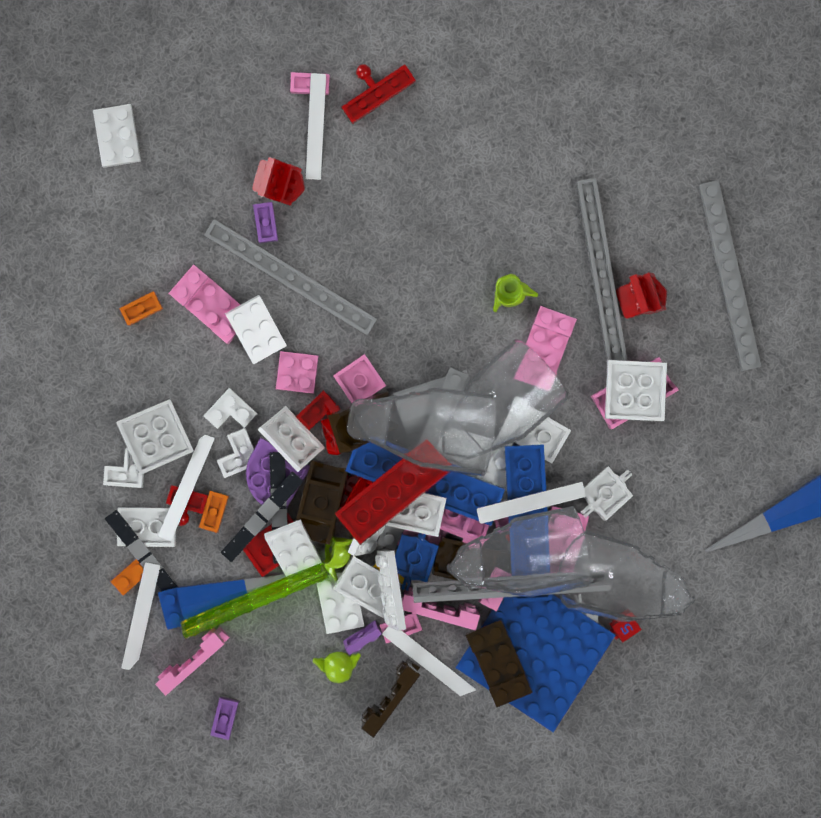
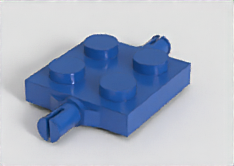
M418 533V536L401 535L395 559L397 572L404 577L401 587L403 590L409 591L412 580L428 582L439 545L425 539L426 534Z

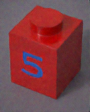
M629 611L609 623L612 627L610 631L616 634L615 640L619 638L622 642H625L642 630Z

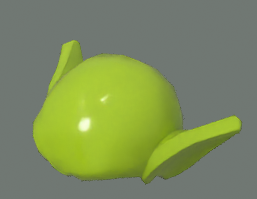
M514 274L502 276L496 283L493 311L497 312L501 305L508 308L517 306L524 301L525 296L538 297V293L524 282H521L519 277Z
M334 537L332 545L325 544L324 566L335 581L338 580L335 569L344 567L350 560L351 554L348 553L353 539Z
M333 652L328 654L326 658H313L312 662L326 674L329 681L343 683L351 678L352 670L356 667L361 654L349 655L345 652Z

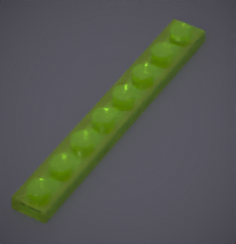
M322 561L320 564L279 579L181 621L184 638L196 636L201 632L231 621L238 616L250 613L259 607L268 605L280 598H285L315 583L322 582L329 578L324 562Z

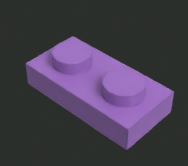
M273 202L254 204L259 243L278 241Z
M371 622L343 641L345 650L349 655L360 651L364 645L378 639L382 633L377 622Z
M225 697L219 698L210 736L226 740L230 739L239 701Z

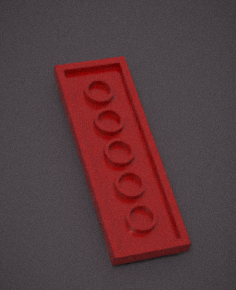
M425 440L339 509L335 515L358 544L361 545L450 473L452 468L430 442Z

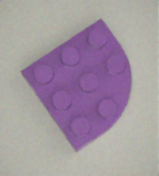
M263 438L259 439L246 466V480L249 490L261 505L271 496L269 453L278 452L270 442ZM285 459L286 478L291 472H294L304 480L310 465H305L297 472ZM297 490L287 500V507L293 499Z

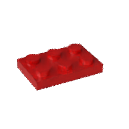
M287 512V525H288V524L293 523V522H295V521L292 519V517L290 516V514ZM272 524L259 532L243 549L262 577L279 566V563H273V552L264 536L265 533L272 531Z

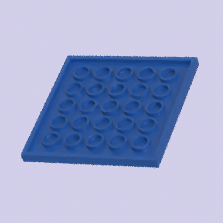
M552 594V601L513 603L512 597H504L498 610L492 609L482 627L502 618L533 689V693L509 702V704L554 733L616 634ZM469 646L456 669L489 690L477 658Z

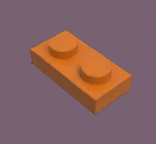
M153 291L119 309L127 325L131 326L163 310V307Z
M214 491L209 492L199 528L215 533L219 532L229 499L228 495Z
M135 559L110 582L124 596L141 581L144 568Z

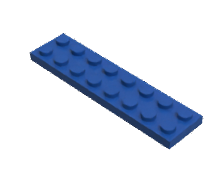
M373 440L352 451L346 472L374 482L409 453ZM452 469L450 473L426 491L425 494L447 498L445 509L479 521L477 508L500 503L505 488ZM493 521L484 524L492 526Z
M544 444L504 446L507 501L546 491ZM547 507L509 516L511 577L551 575ZM552 594L516 596L512 598L513 603L552 601Z

